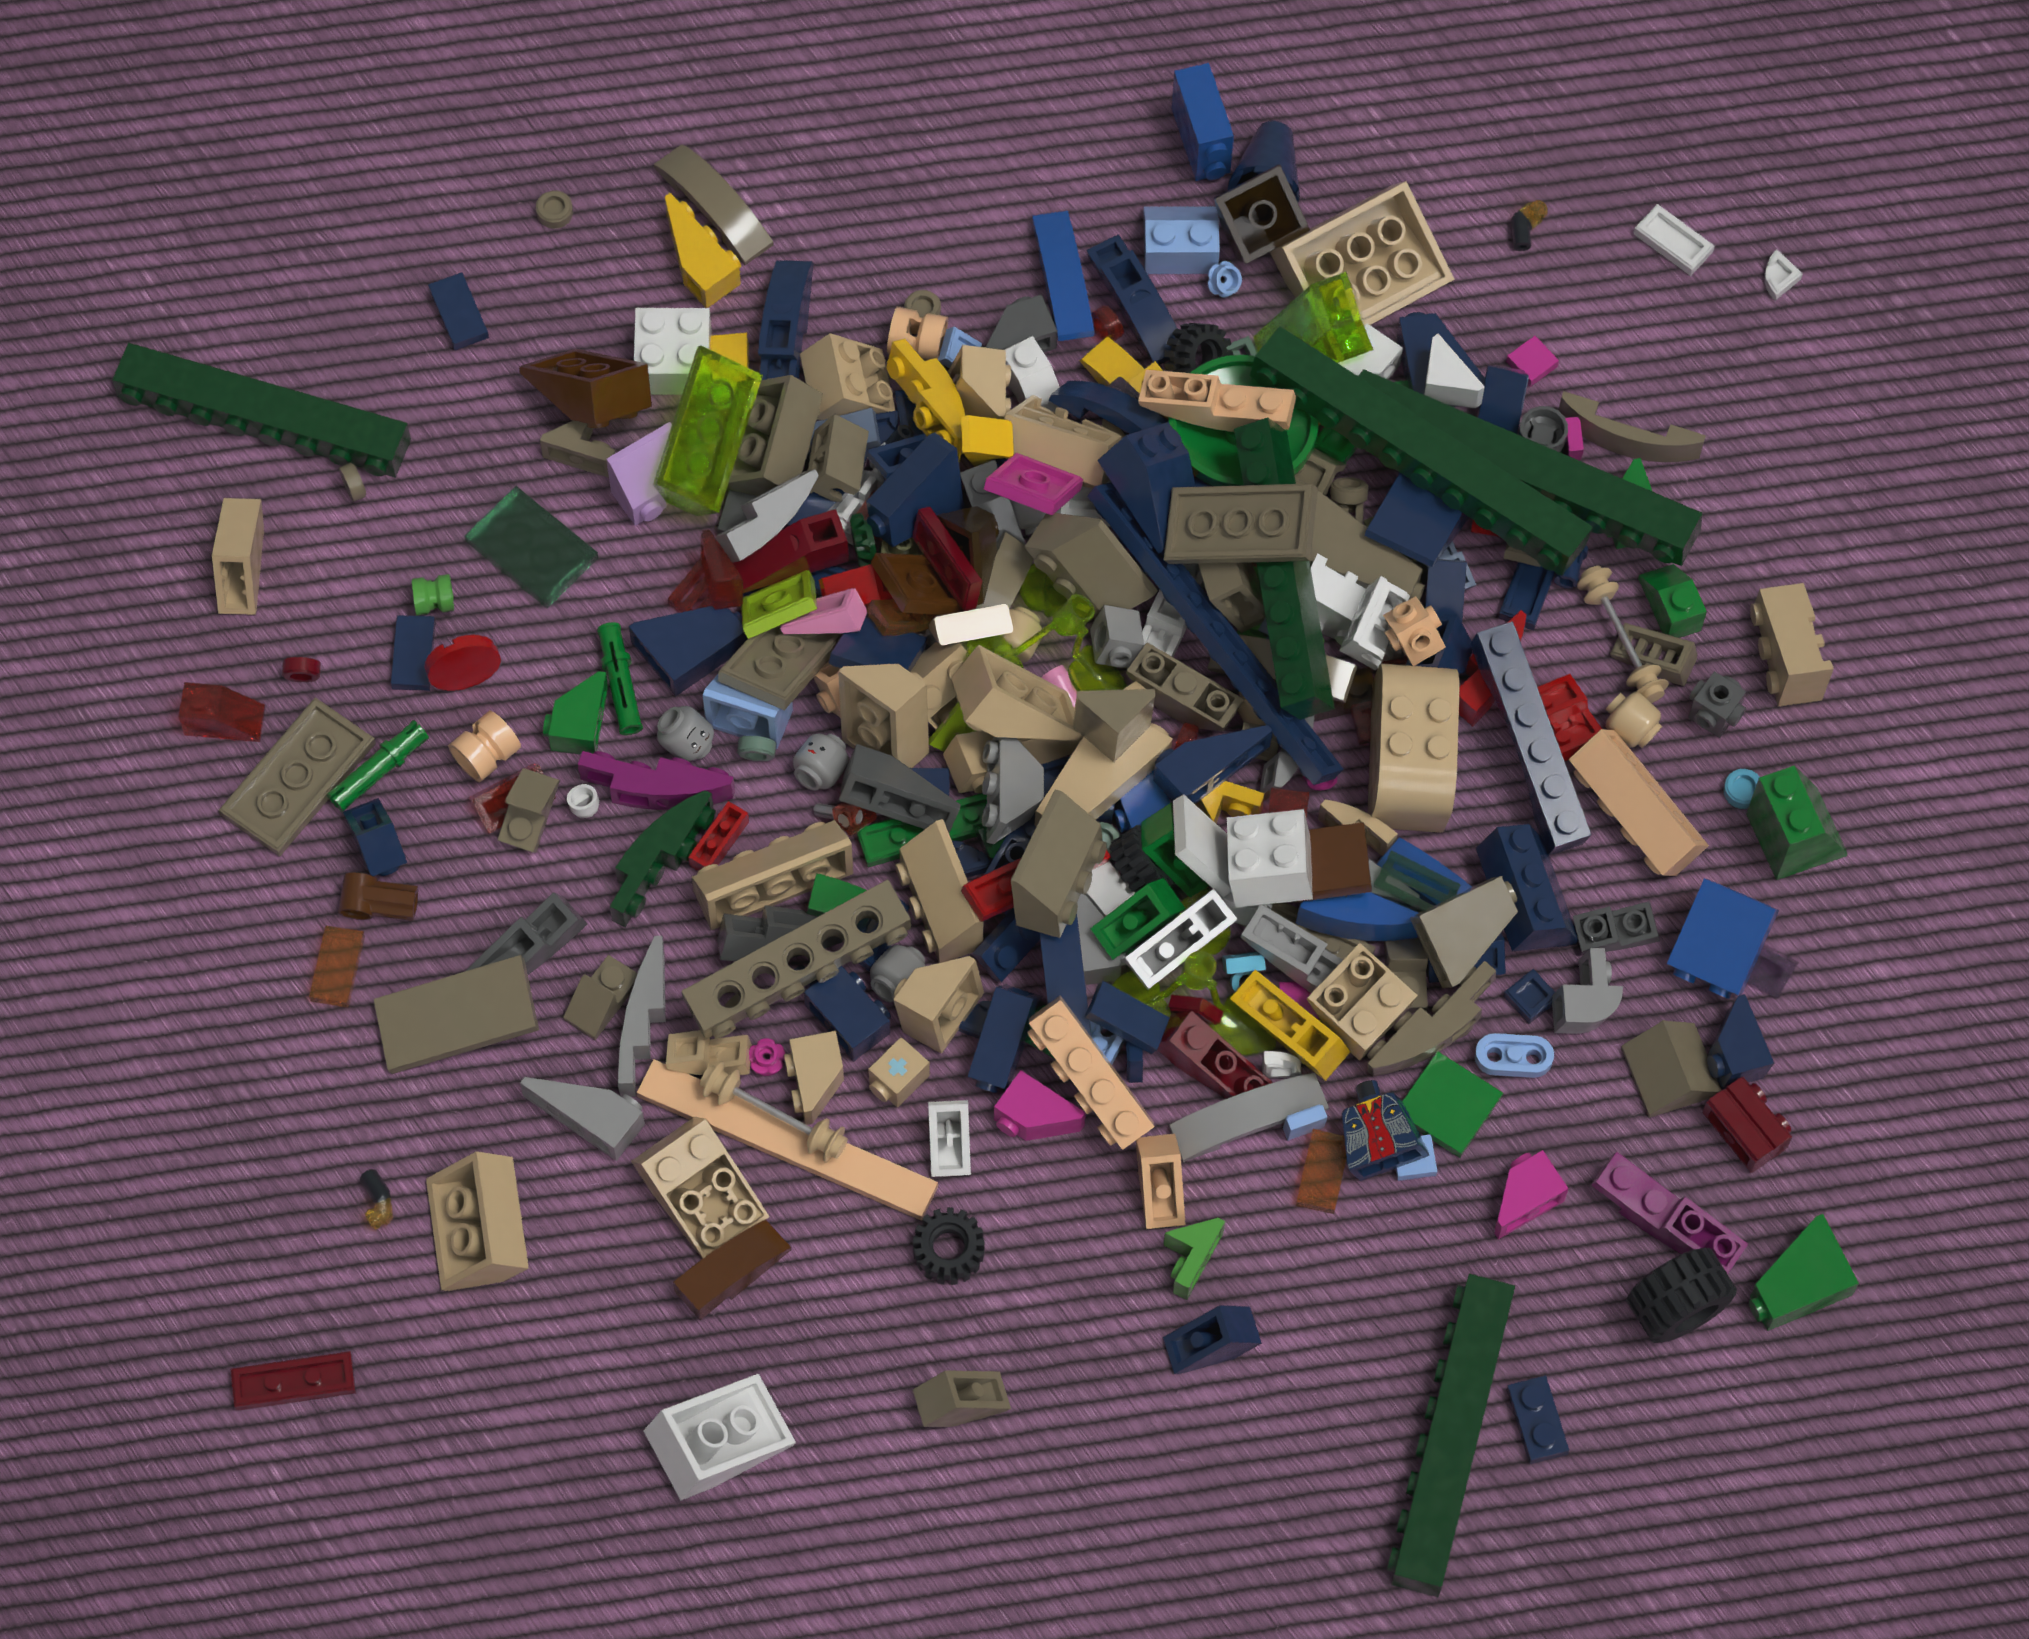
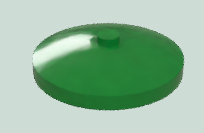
M1231 355L1216 358L1202 364L1191 372L1193 374L1217 375L1221 384L1262 387L1250 376L1255 357L1252 355ZM1294 408L1289 430L1286 431L1294 475H1296L1307 463L1313 452L1317 439L1318 420L1304 410ZM1171 417L1168 418V422L1178 432L1183 445L1189 452L1192 471L1195 477L1211 486H1244L1235 432L1212 429Z

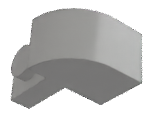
M1590 948L1579 959L1580 985L1563 984L1552 995L1554 1033L1582 1034L1598 1028L1618 1008L1622 999L1623 986H1608L1611 981L1612 969L1610 962L1606 961L1605 948Z

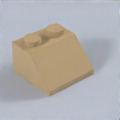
M967 956L916 968L908 979L904 978L895 989L893 1000L903 1033L935 1051L943 1053L959 1030L960 1023L966 1020L984 994L976 959Z

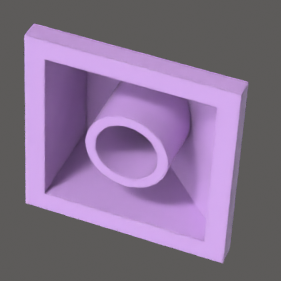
M671 422L666 423L606 459L611 493L635 526L644 520H654L667 507L678 463L675 431Z

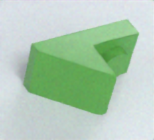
M1215 1218L1171 1230L1164 1234V1246L1187 1257L1186 1259L1181 1256L1170 1277L1175 1279L1174 1294L1188 1300L1224 1234V1220Z

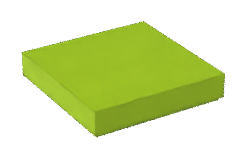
M810 570L800 572L741 599L742 628L748 639L817 609L815 581Z

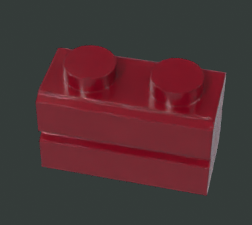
M1740 1077L1727 1086L1726 1089L1711 1097L1706 1102L1702 1113L1750 1173H1753L1788 1148L1792 1139L1790 1135L1791 1127L1784 1116L1780 1113L1774 1115L1765 1104L1767 1098L1757 1084H1749L1744 1077Z

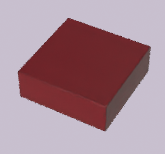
M1171 995L1168 1008L1174 1013L1192 1010L1208 1025L1220 1024L1223 1016L1222 1010L1201 997Z

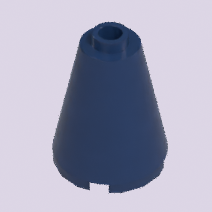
M1267 121L1258 127L1228 182L1227 191L1279 164L1297 202H1299L1300 190L1293 132L1289 126L1279 121Z

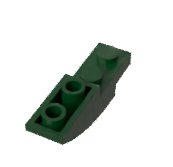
M704 790L669 809L641 833L625 852L615 867L617 883L622 886L610 905L613 922L626 928L632 917L637 918L642 912L646 903V897L644 896L651 885L655 887L659 883L665 866L677 871L683 860L689 861L688 857L697 845L695 839L701 829L707 830L715 817L716 810L713 807L712 793Z

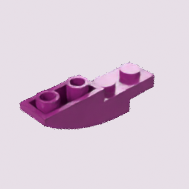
M582 751L578 762L580 780L610 787L612 803L634 808L669 810L702 791L712 793L714 805L733 799L735 793L734 777L729 776L726 771L715 767H709L708 769L693 766L689 761L677 757L671 758V760L660 757L656 770H652L647 764L638 761L626 763L615 760L610 754L601 751H595L593 754Z
M1618 1152L1611 1155L1591 1184V1186L1620 1207L1618 1213L1678 1253L1683 1254L1694 1249L1711 1248L1727 1274H1729L1748 1245L1747 1242L1686 1196L1679 1199Z

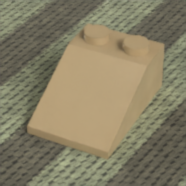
M980 645L974 649L951 677L957 694L956 698L962 709L963 720L970 728L977 732L983 730L995 737L1074 741H1079L1082 738V735L1074 729L1075 710L1067 691Z

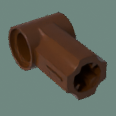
M346 873L343 879L338 913L344 917L356 920L372 919V916L414 921L419 889L418 886L378 881L376 877L368 874Z

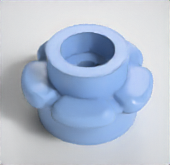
M1228 261L1214 264L1208 271L1209 281L1207 285L1210 292L1214 295L1219 294L1220 297L1226 298L1237 292L1241 286L1242 276L1240 271ZM1222 276H1224L1223 283L1220 280Z

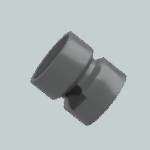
M1538 406L1524 414L1520 422L1518 435L1563 453L1568 434V423L1558 410L1549 406Z

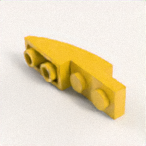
M905 338L893 341L886 370L890 377L905 391L910 401L916 404L913 413V420L916 426L926 436L935 432L956 447L958 460H960L962 452L961 416L965 415V411L953 380L937 358L924 361Z

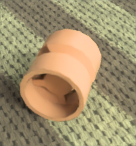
M896 307L889 330L887 353L890 354L893 341L905 338L924 361L934 358L938 359L945 332L948 329V317L932 313L919 317L917 310Z
M490 710L472 725L473 733L464 731L448 745L457 763L477 782L483 781L497 769V760L506 761L521 748V743L513 730L500 716Z

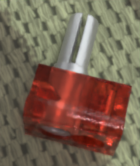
M842 802L837 806L817 803L813 809L815 816L834 819L849 836L854 835L877 818L876 812L846 802Z

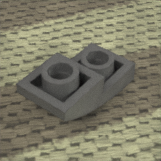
M1650 901L1614 911L1608 906L1573 916L1582 954H1585L1590 948H1605V952L1660 941Z

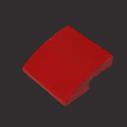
M1571 674L1537 687L1564 761L1569 760L1602 729L1588 709L1587 697Z

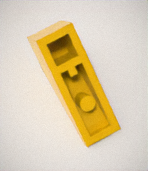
M1257 970L1251 973L1230 998L1234 1004L1324 1081L1330 1077L1351 1052L1338 1035Z

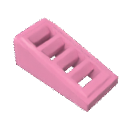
M848 589L816 598V610L786 622L780 628L783 634L857 632L861 630L867 609L856 589Z

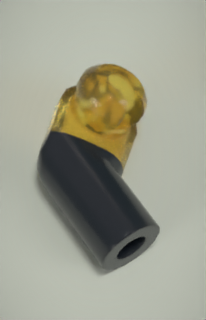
M1535 200L1529 202L1512 216L1511 228L1514 250L1526 251L1531 248L1530 231L1539 225L1548 214L1547 205L1543 201Z
M369 1169L361 1175L360 1182L371 1197L375 1207L368 1209L365 1212V1217L372 1229H379L384 1224L387 1226L393 1218L391 1193L379 1173L375 1169Z

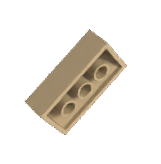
M835 820L826 824L824 822H817L808 826L801 834L790 838L789 836L779 837L770 842L768 847L755 852L753 850L741 852L732 861L720 866L712 864L698 871L697 875L692 876L693 891L710 929L714 930L721 926L723 913L749 916L762 911L764 905L774 906L812 891L816 873L839 880L852 875V844L849 837Z

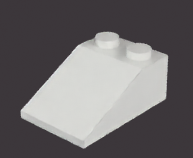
M759 1374L663 1409L644 1429L647 1439L680 1500L712 1489L792 1447L796 1443Z

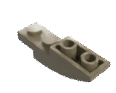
M1486 961L1478 968L1473 966L1459 983L1461 986L1452 996L1446 993L1437 1001L1431 1010L1434 1013L1433 1016H1430L1421 1007L1414 1014L1409 1011L1406 1012L1395 1024L1393 1029L1397 1032L1387 1043L1383 1039L1380 1040L1367 1055L1370 1059L1368 1062V1072L1375 1077L1411 1067L1432 1057L1437 1051H1442L1464 1035L1481 1019L1482 1009L1474 1002L1496 980V970Z

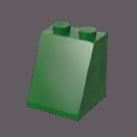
M1795 765L1759 777L1746 815L1776 880L1847 856V850L1818 788Z

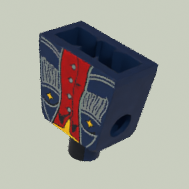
M1375 1080L1364 1081L1355 1087L1359 1104L1346 1108L1342 1112L1347 1165L1349 1171L1355 1177L1363 1181L1430 1156L1406 1106L1394 1092L1381 1095L1378 1082Z

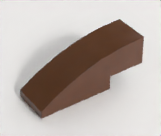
M765 1219L724 1243L673 1281L674 1292L701 1320L728 1297L731 1300L789 1253L792 1248Z

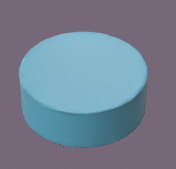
M1737 769L1731 772L1723 788L1727 802L1736 808L1748 809L1759 775L1749 769Z

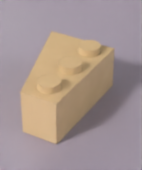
M1032 395L1005 413L1004 420H1009L1013 424L1014 454L1019 453L1083 478L1082 486L1086 488H1094L1110 481L1099 464L1098 459L1122 439L1121 435L1087 419L1082 420V424L1067 418L1068 411L1061 407L1056 408L1055 412L1041 406L1042 399L1035 395Z
M1804 583L1759 589L1755 603L1751 604L1750 612L1753 625L1759 626L1761 637L1758 640L1760 657L1762 660L1767 659L1769 671L1766 673L1769 693H1775L1778 707L1821 701L1834 668L1831 660L1823 661L1819 651V647H1824L1825 642L1822 634L1815 635L1812 622L1815 621V614Z

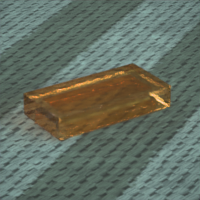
M325 926L309 994L310 1002L349 1008L365 939L364 931Z
M1316 1129L1312 1130L1296 1206L1330 1214L1335 1213L1347 1159L1343 1135Z

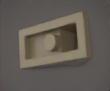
M574 420L542 434L540 439L543 458L609 478L606 459L614 455L616 451L602 441L593 440L589 442L593 428L587 427V423Z
M523 768L505 800L509 807L497 841L536 853L560 780Z
M1420 939L1384 941L1385 966L1418 995L1408 1011L1415 1013L1421 1007L1427 1012L1426 968L1428 956Z
M608 954L591 978L586 974L582 976L565 1012L564 1020L596 1040L630 996L637 973Z

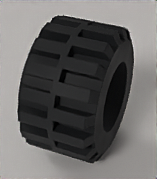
M1700 1248L1683 1253L1650 1272L1633 1287L1626 1301L1651 1342L1662 1343L1684 1336L1710 1321L1731 1303L1737 1294V1289L1711 1248Z

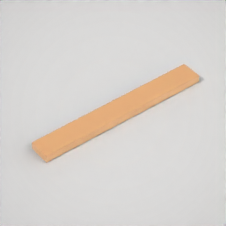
M655 1059L651 1063L637 1091L638 1098L689 1120L693 1117L704 1118L708 1121L711 1128L718 1133L922 1221L938 1188V1182L849 1143L846 1144L838 1159L831 1157L828 1162H824L823 1151L817 1149L812 1154L808 1153V1134L736 1095L729 1102L719 1105L717 1094L712 1092L707 1097L703 1096L704 1087L700 1085L701 1079L687 1073L669 1070L666 1064Z

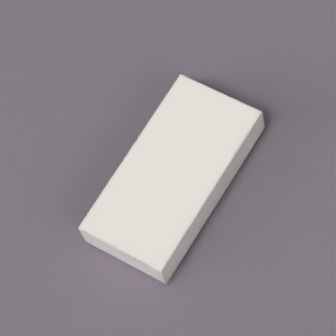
M1658 204L1635 227L1633 233L1690 276L1713 253L1715 247Z

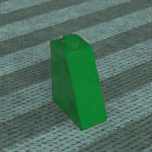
M1824 1214L1818 1215L1812 1220L1753 1288L1749 1306L1754 1318L1758 1322L1763 1321L1767 1331L1851 1297L1859 1285Z

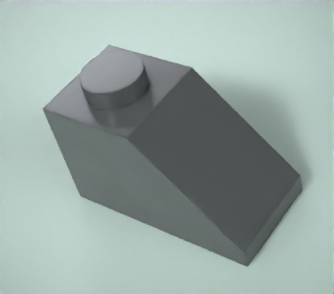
M1042 294L1032 298L1028 296L1021 297L1012 304L1007 305L985 348L1005 350L1033 336L1043 353L1057 349V329Z

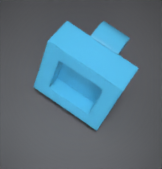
M1258 952L1222 956L1223 971L1226 974H1232L1230 984L1235 992L1240 987L1239 980L1242 976L1251 975L1254 970H1266L1265 957Z

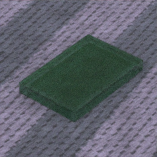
M517 486L465 535V541L547 609L599 558L596 550Z

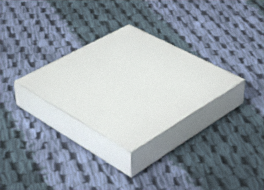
M1184 794L1173 800L1175 855L1210 887L1215 889L1220 896L1225 897L1232 893L1228 877L1227 833Z

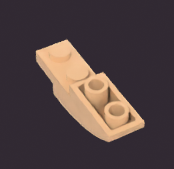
M1146 370L1138 402L1140 406L1159 414L1217 430L1234 432L1235 428L1267 417L1283 429L1289 430L1296 396L1294 390L1221 384L1217 375Z

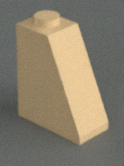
M223 499L212 552L218 614L256 615L264 536L261 499Z

